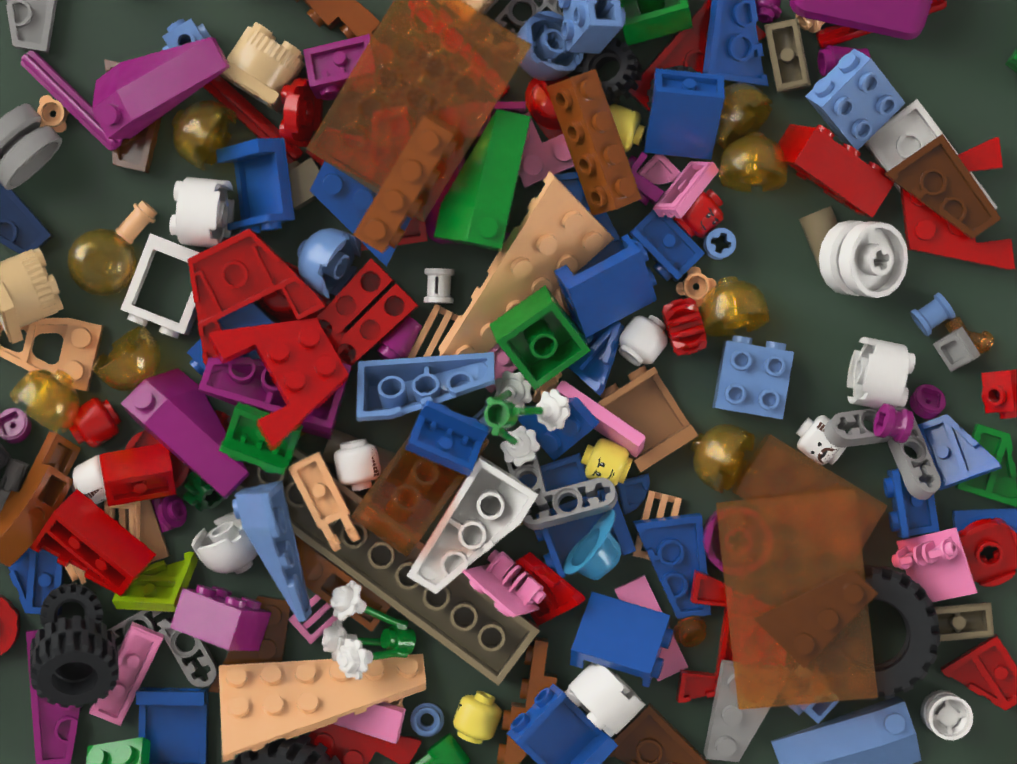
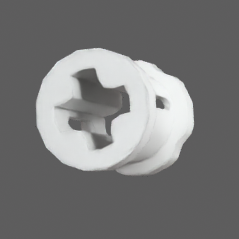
M424 269V274L428 276L427 296L424 297V303L454 304V298L450 297L451 276L455 273L454 269Z

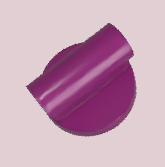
M171 495L151 501L161 533L181 527L185 523L187 510L180 497Z

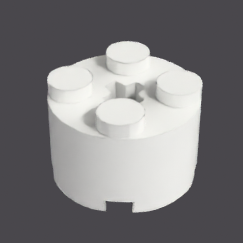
M186 177L184 181H176L174 186V200L177 201L176 215L173 214L170 218L169 231L171 235H177L180 244L211 248L221 243L223 237L230 238L232 230H227V223L234 221L235 209L234 200L228 199L227 190L233 191L231 182L196 177Z
M862 337L859 343H864L861 351L854 350L848 370L847 387L853 388V397L847 396L849 403L879 409L885 403L894 406L895 409L897 406L904 407L908 399V388L905 386L908 374L912 373L915 366V354L908 353L907 347L903 344Z
M591 662L568 685L569 688L564 693L575 705L580 706L588 713L587 718L598 729L603 730L612 737L614 734H618L646 704L641 701L642 699L620 676L612 671L610 672L607 669L608 667Z

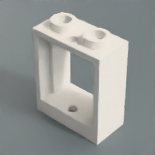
M150 233L120 310L129 313L128 320L146 326L148 321L161 325L159 332L178 339L180 333L189 335L197 316L193 292L190 294L179 323L137 307L135 304L156 251L187 263L189 258L200 252Z

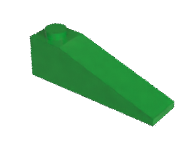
M499 109L495 111L441 202L434 238L502 252L531 116Z

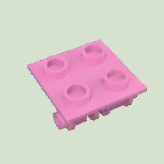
M956 527L896 541L899 550L896 554L892 555L893 566L906 570L907 575L914 582L920 584L932 602L978 593Z
M494 550L487 558L490 564L465 569L462 572L470 579L469 583L476 591L487 594L495 601L494 606L496 609L508 617L514 618L539 610L540 607L536 604L542 602L546 597V593L543 591L544 587L533 577H528L529 574L526 571L520 574L512 583L520 572L521 566H514L516 562L504 551L500 553Z

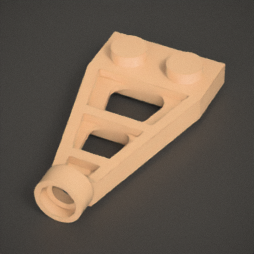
M43 318L21 327V330L27 333L23 351L16 352L0 344V357L53 384L89 391L104 326L73 318ZM0 323V337H1L2 330H4V329H3V327H2V325H1V323ZM57 333L63 337V345L57 363L49 364L34 355L32 349L34 340L38 335Z

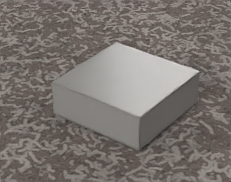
M963 326L933 343L950 372L970 363L981 355Z

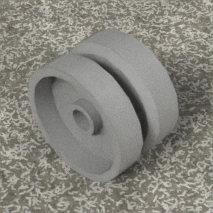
M22 104L0 119V183L6 190L16 188L30 179L54 156L62 144V138L51 126L40 127L41 116L30 104Z

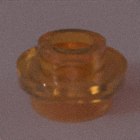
M699 616L683 618L675 626L673 635L676 641L682 643L685 647L697 646L706 638V623Z

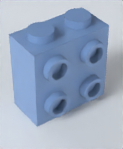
M558 0L559 7L563 8L564 20L562 22L561 35L563 40H566L567 53L600 54L625 24V10L621 7L620 0Z
M855 48L844 55L838 64L824 78L817 81L813 89L805 96L842 142L857 150L906 104L874 61Z
M733 335L732 341H723L712 408L783 419L794 352L786 351L787 344L766 341L765 347L752 345L753 338Z

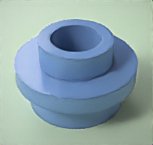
M433 703L419 704L412 711L410 717L411 727L418 735L423 737H432L438 734L444 725L442 710ZM423 714H431L434 722L431 725L423 724L421 721Z

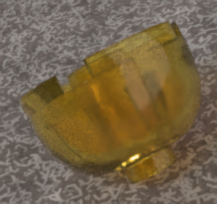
M741 82L731 84L726 88L724 87L725 98L715 140L723 150L729 151L743 144L739 138L748 131L752 137L766 122L772 112V108L768 105L773 104L772 100L754 85Z
M212 100L197 101L190 104L185 110H179L172 121L174 146L178 154L188 163L202 171L206 170L205 163L211 166L217 162L216 150L227 147L231 140L232 134L227 132L230 123L236 125V113Z
M761 132L746 133L743 137L737 138L727 145L722 153L719 175L721 184L727 188L751 192V186H762V192H768L781 188L787 182L788 165L783 149L778 143L765 137Z
M98 228L85 232L74 241L68 253L67 265L71 278L79 288L89 294L109 296L121 292L130 284L137 267V257L134 247L114 230Z
M734 276L720 279L718 285L712 287L705 294L701 303V317L705 333L708 336L736 335L733 329L746 327L748 333L764 326L770 321L768 304L764 294L754 284L738 280Z
M137 326L111 344L113 349L108 354V357L102 353L92 368L93 372L109 387L118 391H131L144 379L156 375L155 372L159 368L161 361L160 347L154 336L145 326L142 329L140 326Z
M47 369L33 370L25 374L9 394L17 405L21 400L27 404L25 413L52 431L57 432L61 429L62 434L67 432L79 412V394L72 386L75 381L70 375L60 369L55 373Z
M719 424L710 428L705 435L700 433L695 438L691 451L695 453L693 458L694 470L701 482L721 494L724 493L723 489L730 490L747 464V461L743 460L746 449L751 452L753 450L754 434L733 424Z

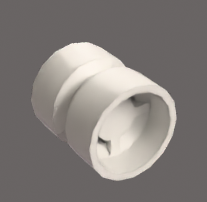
M934 691L925 697L921 704L920 714L923 723L929 730L944 740L962 738L973 725L971 707L965 700L950 691Z

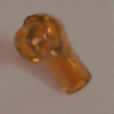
M960 316L944 324L949 333L963 326L980 354L988 352L994 345V337L990 332L983 331L978 333L968 331Z

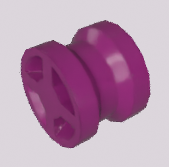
M882 404L874 419V435L880 438L889 436L897 443H905L913 429V412L907 409L898 411L890 404Z

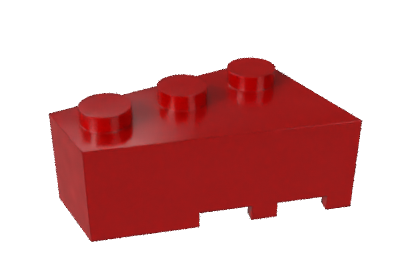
M789 124L769 159L777 164L778 162L788 164L798 171L796 176L804 181L808 178L822 188L823 193L858 215L873 218L894 185V182L885 177L884 174L887 171L871 161L868 164L859 158L861 153L857 149L846 143L840 145L833 140L835 134L821 125H817L815 128Z
M78 489L52 513L30 549L38 553L43 549L59 557L57 563L64 567L72 564L84 570L85 578L120 596L138 579L156 556L143 542L134 537L117 520L110 517Z

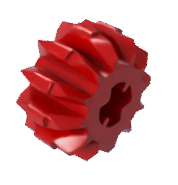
M691 297L680 298L663 305V320L673 352L678 356L691 355L705 349L707 336L695 300Z

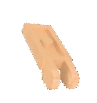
M320 451L289 466L288 469L318 529H322L333 552L341 549L340 540L330 526V523L341 519L345 531L353 542L360 540V535L349 516L350 511Z

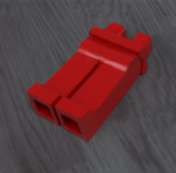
M372 258L316 317L340 360L344 364L351 365V370L380 340L419 307L396 283L348 329L395 282Z

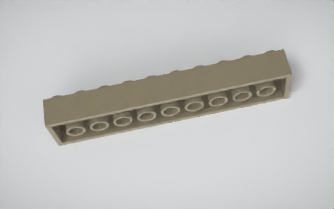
M296 447L289 466L309 457V455L299 447ZM243 461L249 476L235 489L237 492L242 488L282 480L295 535L498 686L540 631L539 626L524 615L512 618L499 612L494 606L495 601L487 594L476 591L470 585V579L463 573L459 574L437 594L407 577L408 572L426 542L358 491H352L350 485L341 484L337 476L331 471L330 473L350 511L349 516L360 535V540L353 542L348 537L341 519L330 523L331 528L340 540L341 549L333 552L322 529H318L288 468L284 475L268 473L257 465Z

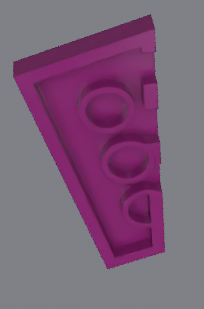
M38 630L26 631L36 764H71L81 707L76 708V705H69L68 708L61 707L59 703L53 705L47 702V697L41 699L37 695V690L33 689L30 679V644L32 639H35V633Z

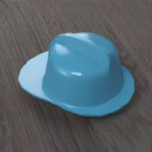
M611 509L605 512L590 532L569 552L563 565L565 574L571 575L578 572L587 578L598 580L618 564L621 556L620 544L611 534L616 517L615 510Z

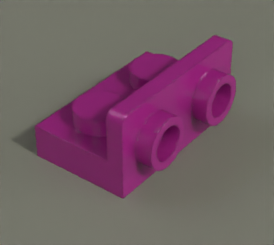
M370 34L303 49L309 86L316 99L333 100L339 98L341 94L351 91L359 93L368 92L374 86L382 84Z

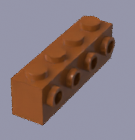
M596 69L547 86L546 88L591 214L595 216L641 200L642 198Z
M431 112L422 117L353 236L381 253H384L390 246L394 249L397 247L406 232L401 229L407 217L410 219L415 217L423 203L419 199L425 187L429 190L433 187L441 173L436 168L442 158L448 160L459 142L454 140L459 131L458 129Z

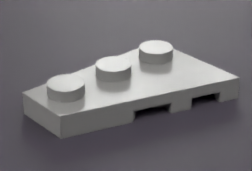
M7 0L6 8L13 47L49 53L57 0Z
M721 660L704 747L706 759L731 762L740 761L790 674L788 667Z

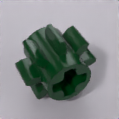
M195 472L190 473L183 484L188 491L183 495V498L190 506H195L200 512L204 508L213 509L217 507L223 500V497Z

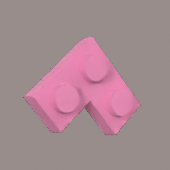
M527 112V113H525V114H522V115L530 116L529 112ZM532 118L530 119L519 169L524 188L543 181L549 171L556 175L575 167L564 135L561 134L542 143Z

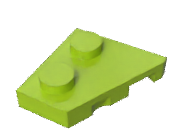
M194 552L184 553V560L166 565L164 560L151 564L122 596L114 594L112 599L116 609L175 612L182 589L188 588L198 562L197 556Z

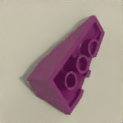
M215 37L201 39L123 61L96 80L92 110L107 139H131L230 68V65Z
M238 357L225 364H222L220 358L208 359L198 388L199 392L235 406L238 402L268 413H273L287 406L261 359ZM343 363L348 374H350L351 365ZM348 380L318 409L316 408L303 420L301 424L303 426L302 432L331 440Z
M179 368L144 379L121 405L134 421L223 498L227 499L249 476V472L243 461H236L219 451L220 445L227 433L208 401L206 394L199 392V385Z

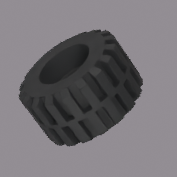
M73 616V619L62 617L58 618L56 623L50 621L45 624V630L39 629L35 633V639H32L30 644V679L33 689L37 690V695L41 699L47 697V702L50 704L59 703L61 707L68 708L69 705H76V708L83 707V704L86 703L90 705L97 703L98 698L104 699L109 695V690H114L116 680L119 677L117 640H115L112 630H107V626L104 623L96 624L95 619L90 617L86 620L81 619V616Z

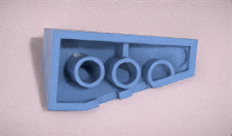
M494 352L358 361L357 421L394 419L422 409L426 401L441 403L495 384Z
M281 480L242 488L235 494L236 499H233L234 515L236 519H241L243 530L299 622L306 621L312 614L283 482Z
M899 696L771 741L779 764H913L922 761L917 735L906 703Z

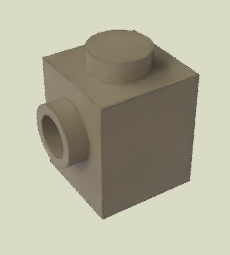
M312 158L301 164L297 160L288 165L292 201L297 211L317 199L310 192V188L320 169Z

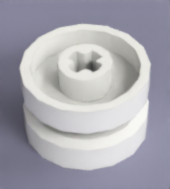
M854 220L840 222L828 231L821 244L819 254L820 272L825 283L836 293L872 298L890 295L899 287L906 274L908 264L907 245L902 234L890 224Z

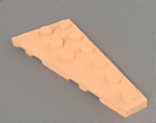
M550 171L544 179L546 185L537 198L533 197L527 206L529 212L520 226L514 227L503 245L502 252H498L487 272L489 275L481 288L476 287L471 295V304L463 315L458 316L439 346L438 350L442 356L487 353L497 344L489 324L544 285L553 294L555 290L560 288L555 270L567 265L573 274L577 273L614 240L606 228Z
M411 654L407 658L391 657L373 660L372 663L367 664L368 670L363 672V677L359 680H356L354 677L346 678L345 672L339 669L338 662L333 661V659L219 665L223 763L234 759L236 754L250 749L252 752L265 747V744L281 738L288 740L335 723L337 718L351 713L358 715L366 712L370 706L381 702L391 703L426 690L423 654Z

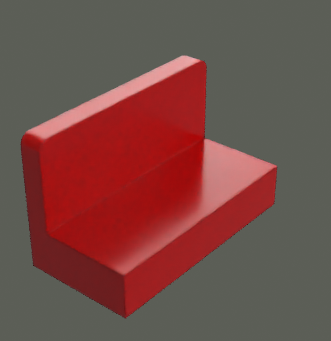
M161 443L99 455L108 507L176 495L169 450Z

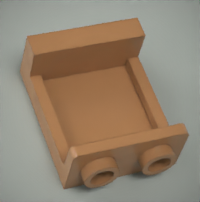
M645 365L628 374L630 382L619 388L614 383L606 388L600 396L601 400L597 402L645 435L644 450L637 458L629 454L639 472L644 471L698 437L695 429L689 424L658 375L656 368L652 367L647 370Z

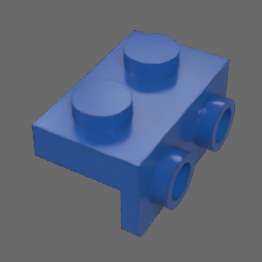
M654 210L629 232L635 244L640 242L647 254L656 262L653 268L665 281L672 278L674 282H677L705 254L672 218H668L666 215L658 217Z
M426 401L417 416L405 449L469 477L490 427L480 423L475 418L466 417L454 412L443 404Z
M899 469L887 470L888 478H883V487L886 498H891L893 511L888 512L891 531L896 532L897 537L902 539L913 535L940 531L934 494L926 500L914 498L908 492Z

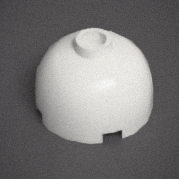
M234 512L213 521L217 525L216 528L208 533L203 528L192 541L191 546L198 558L208 569L217 573H243L252 567V561L258 555L242 528L241 519H236Z

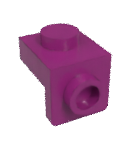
M642 152L638 158L631 155L628 162L642 198L638 202L645 206L648 202L655 205L664 191L637 173L648 156Z

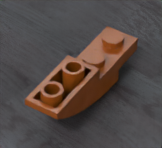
M303 0L310 8L306 12L307 15L319 28L325 24L331 31L341 22L343 25L339 30L347 39L370 34L377 67L380 65L387 71L396 63L390 52L375 37L383 29L381 22L356 0Z
M49 431L20 491L10 492L0 512V563L7 567L13 565L33 544L52 513L61 505L73 484V479L68 474L81 448L58 433Z
M295 535L305 584L308 589L330 604L333 590L342 585L345 586L353 580L356 584L361 585V600L366 601L367 606L386 614L391 607L388 603ZM355 612L353 616H350L371 632L380 622L379 619L364 612L362 614Z
M535 637L534 645L527 647L524 665H531L529 679L522 678L520 698L526 699L525 703L512 702L511 710H504L501 730L509 731L512 721L519 714L526 713L534 705V699L540 691L547 687L550 688L552 684L556 685L557 674L544 672L549 643L547 638ZM507 735L506 744L499 743L496 764H520L527 753Z

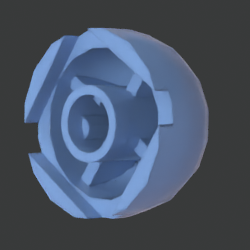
M540 11L529 18L521 27L515 39L514 52L517 62L529 76L539 81H557L573 72L583 60L584 53H567L566 40H563L561 35L564 16L553 11Z
M326 228L317 231L308 239L302 241L298 248L299 276L314 292L326 298H330L329 294L336 296L348 284L356 272L357 267L351 266L355 255L361 256L360 240L352 234L339 229Z

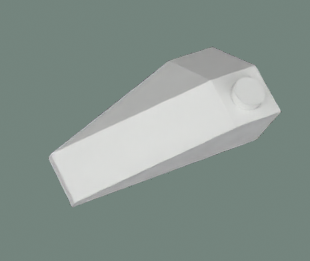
M480 455L473 471L462 483L408 572L407 577L437 594L481 555L519 526L538 494L510 473Z

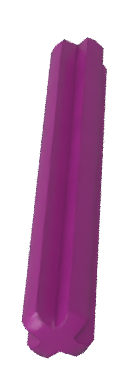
M30 50L22 56L21 65L109 151H114L122 144L123 139H107L92 110V105L36 51Z

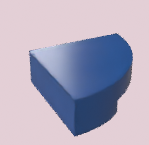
M649 473L627 478L624 484L618 482L616 485L624 515L637 509L644 501L650 484Z

